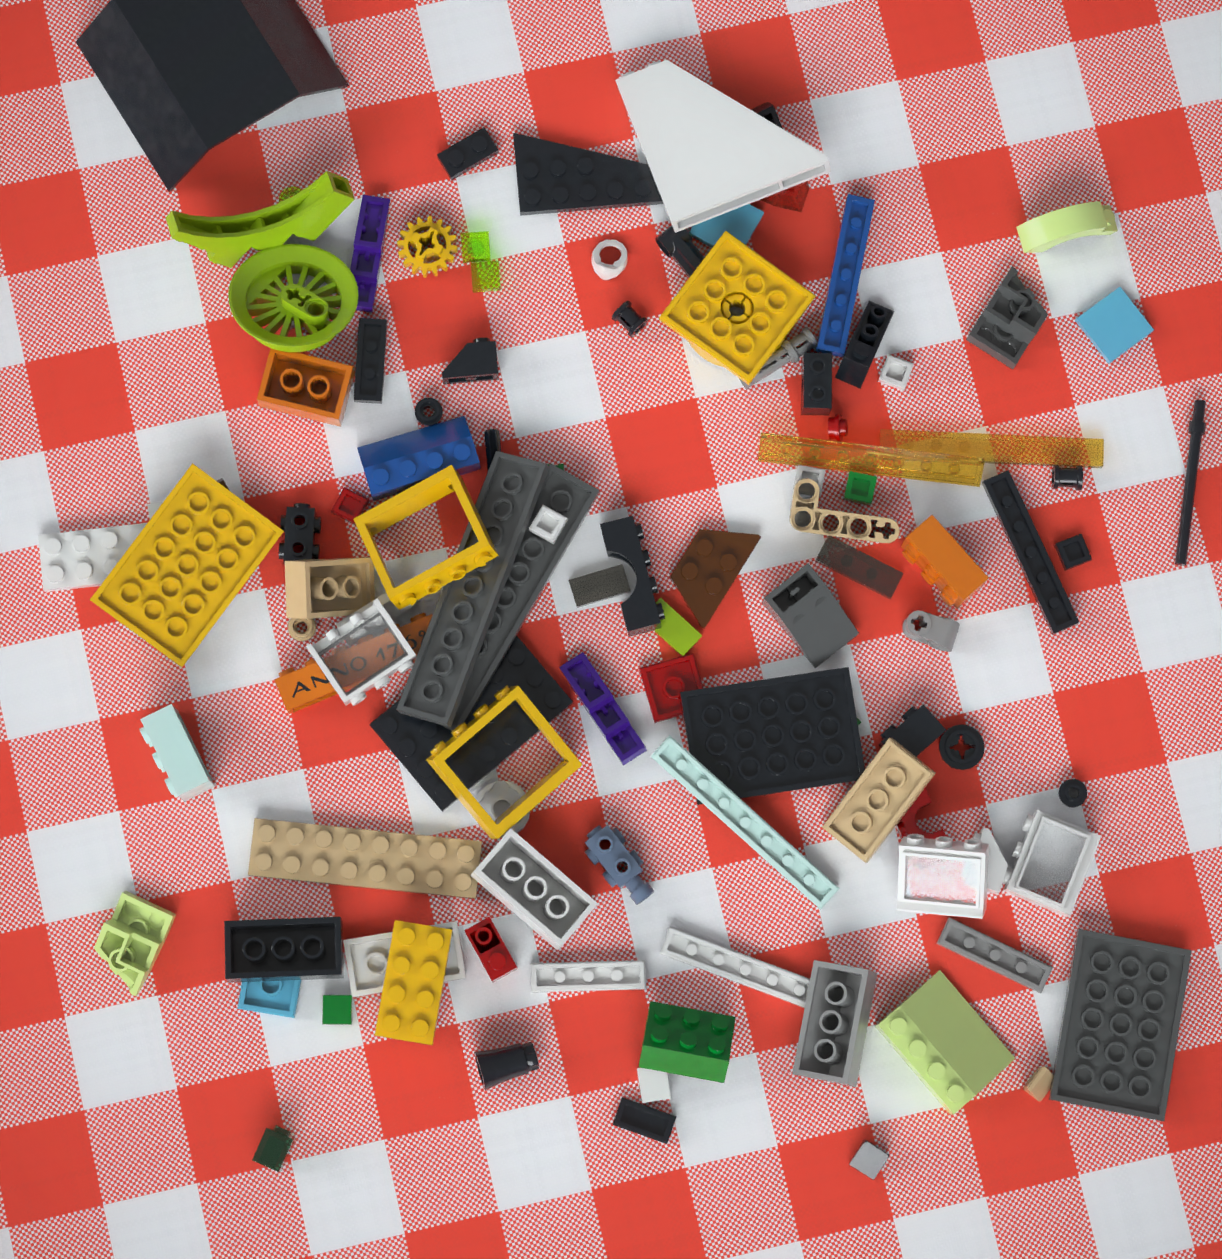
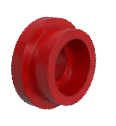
M836 414L835 417H829L828 435L830 440L836 439L837 442H842L843 436L848 434V424L846 419H842L841 414Z

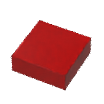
M344 487L331 513L356 525L353 519L364 513L370 501Z

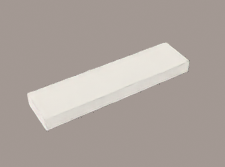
M645 960L531 963V993L646 989Z

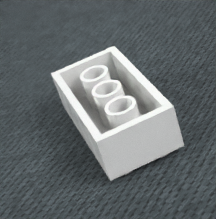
M511 828L470 875L556 950L564 945L598 904Z

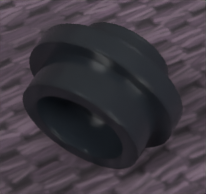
M424 398L417 403L415 417L419 423L425 426H432L437 424L442 418V406L436 399ZM427 408L434 410V414L430 417L423 414Z
M1077 779L1066 780L1059 788V799L1067 807H1078L1087 798L1086 786ZM1070 788H1075L1078 791L1077 798L1069 796L1068 791Z

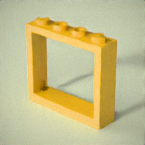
M453 465L446 467L353 519L389 600L399 610L410 604L411 606L414 605L417 600L428 594L438 592L444 585L454 580L462 579L466 573L477 567L485 566L486 562L499 556L462 477ZM455 491L479 542L395 587L373 536Z
M505 686L501 691H498L494 695L496 698L494 702L489 706L484 704L473 713L475 718L467 725L463 722L451 732L453 737L446 743L441 741L436 744L435 748L430 751L432 755L426 759L491 839H499L583 765L519 686H511L510 688ZM516 700L564 760L493 821L446 764L445 760Z

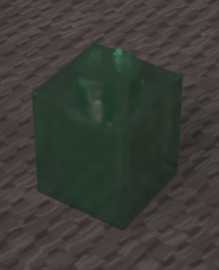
M275 1125L274 1129L266 1128L252 1161L281 1172L295 1142V1139L289 1137L291 1131Z

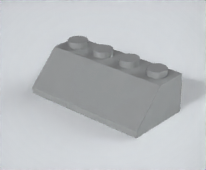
M814 960L792 1074L851 1087L857 1086L877 973L868 969Z

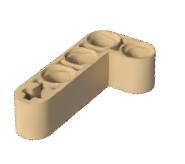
M803 478L794 485L789 521L795 530L879 543H891L899 536V526L893 519L817 508L820 493L819 486L812 479ZM803 483H810L814 488V494L809 499H803L799 495L798 490ZM799 511H806L810 515V522L804 527H799L795 523L794 518ZM827 515H834L838 520L837 527L832 531H828L823 527L822 522ZM860 518L865 522L866 528L863 533L856 535L851 531L850 525L853 520ZM871 520H876L874 526L884 527L885 522H888L889 527L893 529V534H888L887 538H883V533L873 531V537H869L872 529Z

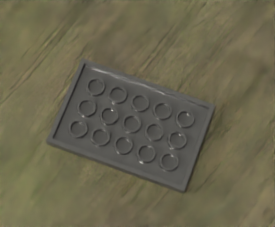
M1077 929L1049 1100L1152 1120H1165L1192 950Z

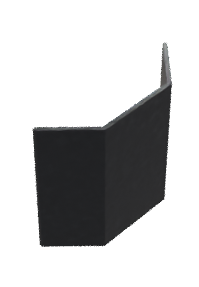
M111 0L76 41L79 49L169 192L177 186L210 149L296 98L349 86L295 0Z

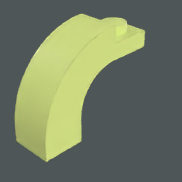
M1101 201L1061 208L1038 216L1016 227L1024 253L1044 252L1060 243L1075 238L1111 235L1118 231L1111 206L1101 205Z

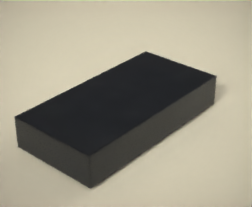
M622 1097L612 1125L667 1144L677 1116Z

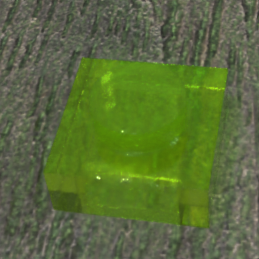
M489 231L461 233L463 263L491 261Z
M499 261L471 263L473 292L501 291Z

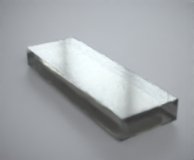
M829 535L815 560L888 599H891L904 574Z

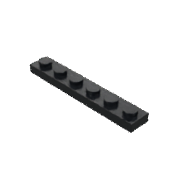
M1009 470L984 480L982 485L1052 635L1079 624L1080 622Z

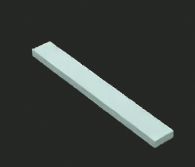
M670 735L651 755L660 766L820 910L840 889Z

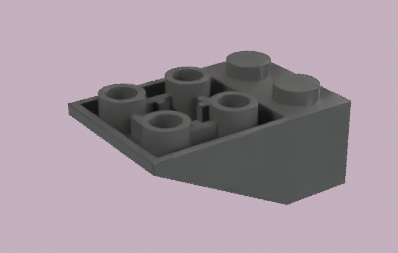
M809 563L765 596L762 601L765 608L814 668H817L859 634L829 588Z

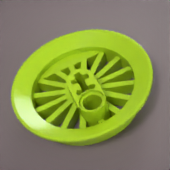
M284 244L264 249L242 263L230 282L228 298L230 310L236 322L245 332L261 344L283 352H304L328 343L349 324L358 305V286L351 270L332 253L310 245ZM292 274H300L297 284L293 283ZM308 275L313 276L314 279L304 288ZM285 276L288 283L286 286L281 281ZM324 282L327 284V285H325V286L319 288ZM292 321H294L296 337H287ZM283 325L280 335L274 334ZM301 326L305 328L309 335L302 336Z

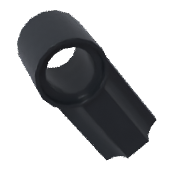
M670 226L655 238L656 243L664 254L669 258L672 257L689 278L705 258L692 243V238L686 229L675 233L673 227Z

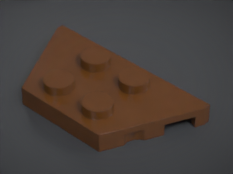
M700 529L673 571L670 579L683 596V600L695 615L701 628H706L760 541L761 536L758 534Z

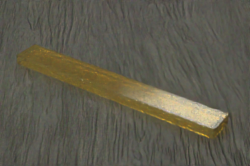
M881 429L879 459L1037 466L1059 465L1060 467H1077L1081 465L1083 468H1102L1104 439Z
M761 433L757 460L759 462L794 466L799 464L820 469L853 471L863 474L980 487L984 468V458Z

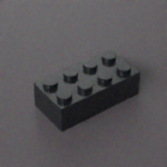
M341 917L224 921L225 979L228 983L344 978L343 927Z

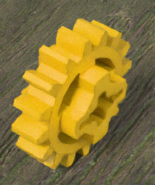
M428 216L427 222H423L420 217H417V224L415 226L408 222L407 227L409 231H400V236L404 240L397 241L398 248L403 249L398 252L399 258H406L403 266L407 268L412 265V274L414 275L421 270L424 278L427 277L428 271H432L435 277L438 276L437 269L439 268L446 272L448 270L446 262H455V258L451 253L458 252L457 246L452 245L457 241L456 235H449L452 231L451 226L443 228L442 219L433 223L432 216ZM428 230L427 232L419 234V232ZM440 235L446 242V249L438 243ZM432 241V248H427L423 252L422 245L427 246ZM409 245L417 251L415 258L409 252ZM432 260H437V261H435V262H433V263H427V262L432 261Z

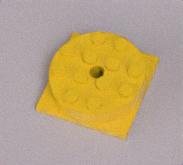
M725 230L661 314L659 320L686 339L702 358L726 368L750 385L772 354L781 347L788 333L813 302L816 295ZM740 307L744 314L731 317L729 309Z

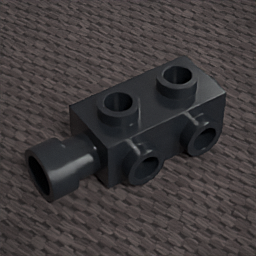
M296 503L293 507H287L286 515H281L280 529L285 532V543L279 544V559L283 560L284 565L285 561L319 559L320 544H315V533H321V517H316L315 508H310L309 504ZM296 518H304L305 523L303 525H296L295 520ZM295 545H302L304 547L300 553H295L293 548Z

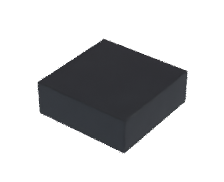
M1082 534L1054 545L1065 571L1092 560Z

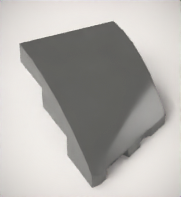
M1011 267L966 338L967 341L1011 369L1017 365L1028 344L1036 336L1048 316L1042 305L1036 301L1030 288L1026 289L1017 276L1018 271L1014 267Z

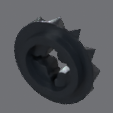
M968 725L950 727L941 736L939 743L942 760L951 768L966 770L977 765L982 759L985 749L980 733ZM960 736L964 745L973 746V748L964 752L963 759H961L958 750L950 749V747L958 744Z

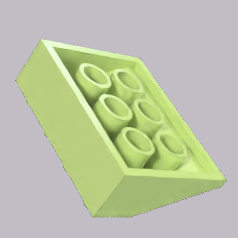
M940 970L875 1025L878 1031L950 1115L960 1110L1015 1059Z

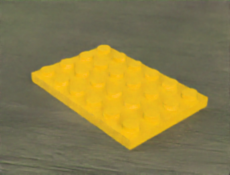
M192 463L91 597L90 601L180 667H183L284 531Z

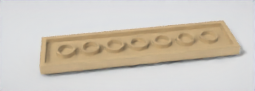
M254 818L248 876L476 899L478 882L470 875L480 864L482 841Z

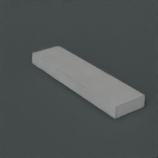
M950 917L947 919L936 943L1037 993H1042L1053 969L1052 966Z

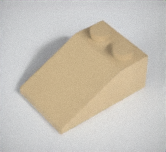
M371 557L285 561L286 617L313 619L349 616L375 600L374 564Z

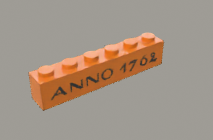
M426 613L418 614L410 618L411 623L401 627L399 624H395L416 654V657L433 614L426 616ZM388 628L384 629L385 634L375 638L372 634L357 641L358 645L349 649L347 645L331 651L332 656L323 659L344 691L354 688L405 653ZM314 658L306 661L305 667L296 671L294 667L286 669L279 673V678L274 679L289 714L337 695V692Z

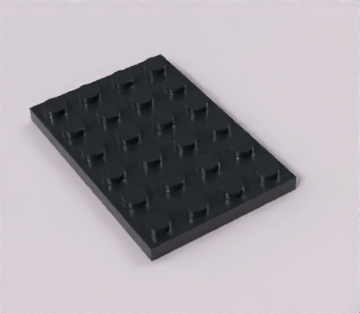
M516 636L469 716L466 725L475 718L473 713L482 705L487 704L489 706L496 700L494 695L505 686L509 688L511 686H519L548 723L571 706L573 701L518 636ZM398 700L369 725L443 812L457 801L458 798L426 759L432 755L430 751L435 748L436 744L441 741L446 743L453 737L452 731L440 724L399 713L396 710L400 701ZM514 700L449 756L445 762L465 787L470 790L540 730L516 700Z
M849 667L680 692L689 753L740 799L854 782L865 771ZM696 798L697 805L703 804Z

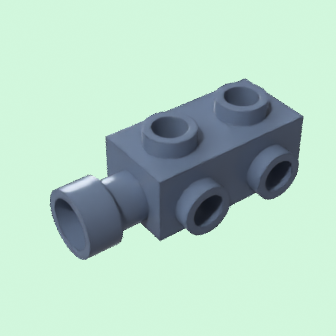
M599 825L586 835L588 840L585 844L588 849L585 851V854L594 865L599 862L606 870L602 876L612 888L617 885L621 890L626 886L631 893V899L636 905L654 893L648 882L644 883L639 876L643 873L640 867L644 864L634 850L630 853L623 845L626 839L617 828L611 830L607 825L602 829ZM608 840L611 843L610 848L607 850L601 849L599 846L600 842ZM619 863H626L628 870L623 873L617 870Z

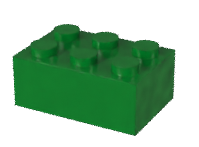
M650 1001L638 1067L724 1083L730 1060L736 1017Z

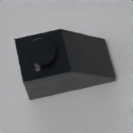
M477 338L473 340V343H467L442 372L443 385L499 380L496 341H490L489 338Z

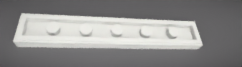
M669 927L660 951L661 955L805 1008L810 983L809 978Z

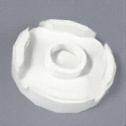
M496 781L489 783L481 789L476 800L492 820L495 821L520 799L525 792L513 782ZM530 811L511 827L513 831L518 833L525 827L530 817Z

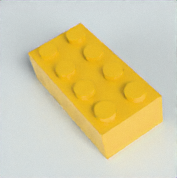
M395 920L375 1036L433 1045L453 930Z

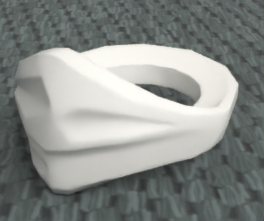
M604 240L592 252L591 263L594 272L603 280L617 277L625 269L628 262L627 249L617 240ZM608 246L618 248L621 252L620 259L615 261L613 265L601 262L600 252L603 248Z

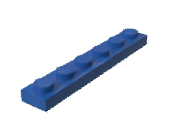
M848 194L846 197L816 352L832 353L833 356L842 358L845 354L875 200L851 194Z

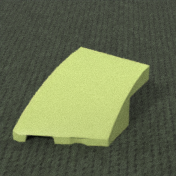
M124 891L120 896L112 918L104 922L94 949L102 959L108 962L114 974L119 975L130 988L129 992L137 996L163 947L176 914L128 891Z

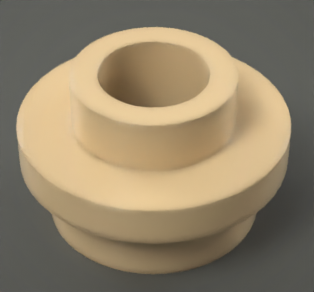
M291 618L288 623V632L297 641H308L316 632V623L314 619ZM300 623L307 624V630L303 633L297 631V626Z

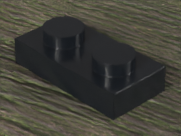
M485 127L437 154V158L452 181L499 153V150Z

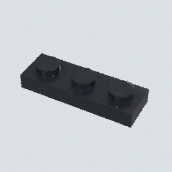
M359 318L354 402L382 404L388 324L386 319Z

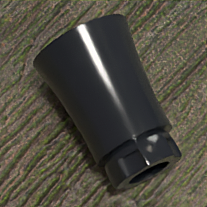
M532 1042L474 1052L477 1069L485 1091L510 1079L529 1074V1071L539 1069L537 1055Z

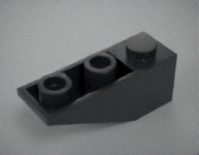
M868 301L835 378L861 389L894 314L893 310Z

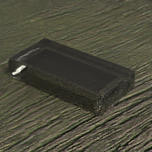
M623 564L569 580L577 608L631 592Z

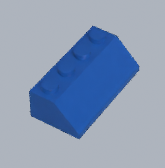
M465 416L357 448L373 501L399 494L450 465H453L460 475L481 469Z

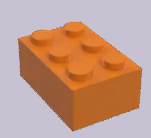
M270 348L257 402L261 408L341 427L355 376L354 368L350 365L297 352H283Z
M933 515L913 530L901 545L904 549L902 554L906 560L912 565L916 563L922 570L921 576L929 585L935 584L941 591L940 597L950 607L953 605L958 609L979 591L989 579Z

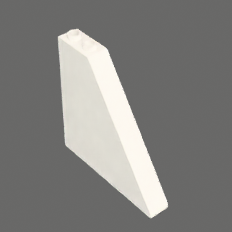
M668 60L650 63L642 70L627 72L621 78L615 80L675 233L831 172L827 155Z

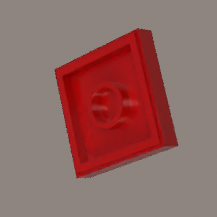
M693 653L639 668L654 723L683 715L680 692L704 689Z

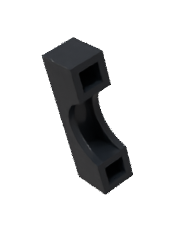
M633 516L600 524L608 557L626 562L633 569L637 578L632 595L621 604L628 637L660 629V620H664L665 616L662 604L655 603L653 594L658 593L655 577L648 576L646 567L651 566L648 550L641 549L639 540L644 539L641 524H635Z

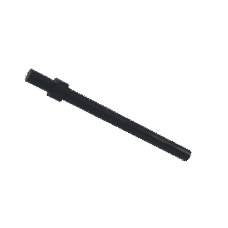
M1195 400L1193 419L1189 422L1188 433L1191 436L1175 565L1186 566L1201 439L1205 435L1206 423L1204 422L1206 401Z

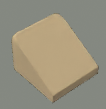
M1045 1066L1038 1067L1023 1087V1090L1037 1101H1042L1051 1088L1054 1075Z

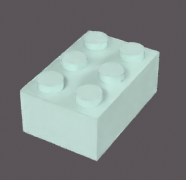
M172 704L140 719L143 727L139 728L146 744H149L150 747L154 746L156 750L152 756L159 770L161 769L162 772L166 771L169 777L164 781L171 795H174L175 798L180 797L186 802L215 787L178 710Z

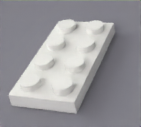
M147 523L38 535L43 591L51 592L101 586Z
M457 921L430 925L453 930L444 982L466 979ZM393 932L343 940L352 997L382 993Z

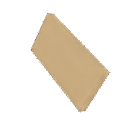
M891 737L886 741L822 828L862 861L868 863L936 772Z

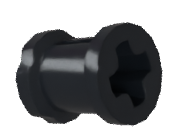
M628 300L613 313L612 320L618 321L632 338L646 326L648 319L646 317L642 318L631 307L632 303Z
M1053 465L1052 489L1072 487L1076 491H1081L1083 466L1078 465L1076 468L1059 467V465Z

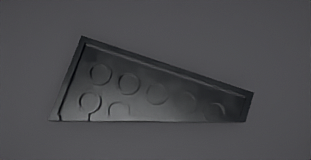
M513 133L520 216L663 204L648 164Z

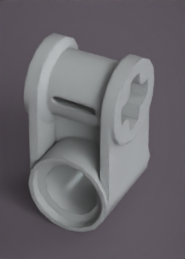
M917 610L904 620L902 630L905 636L911 640L927 644L941 651L951 652L960 624L949 618ZM915 620L919 621V626L921 627L918 631L914 630L915 625L912 624Z

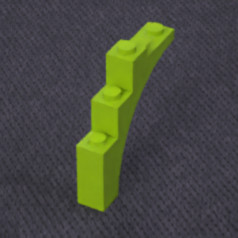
M326 171L315 182L296 195L258 211L220 217L194 216L171 211L165 218L172 239L195 246L201 250H206L209 261L232 268L251 247L257 251H262L270 247L283 245L292 234L315 241L355 198L347 178Z

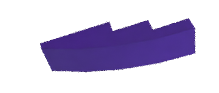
M369 195L362 196L350 267L358 286L357 311L373 313L390 207L389 198Z
M583 652L559 667L623 766L647 751L646 746L632 728L612 693Z

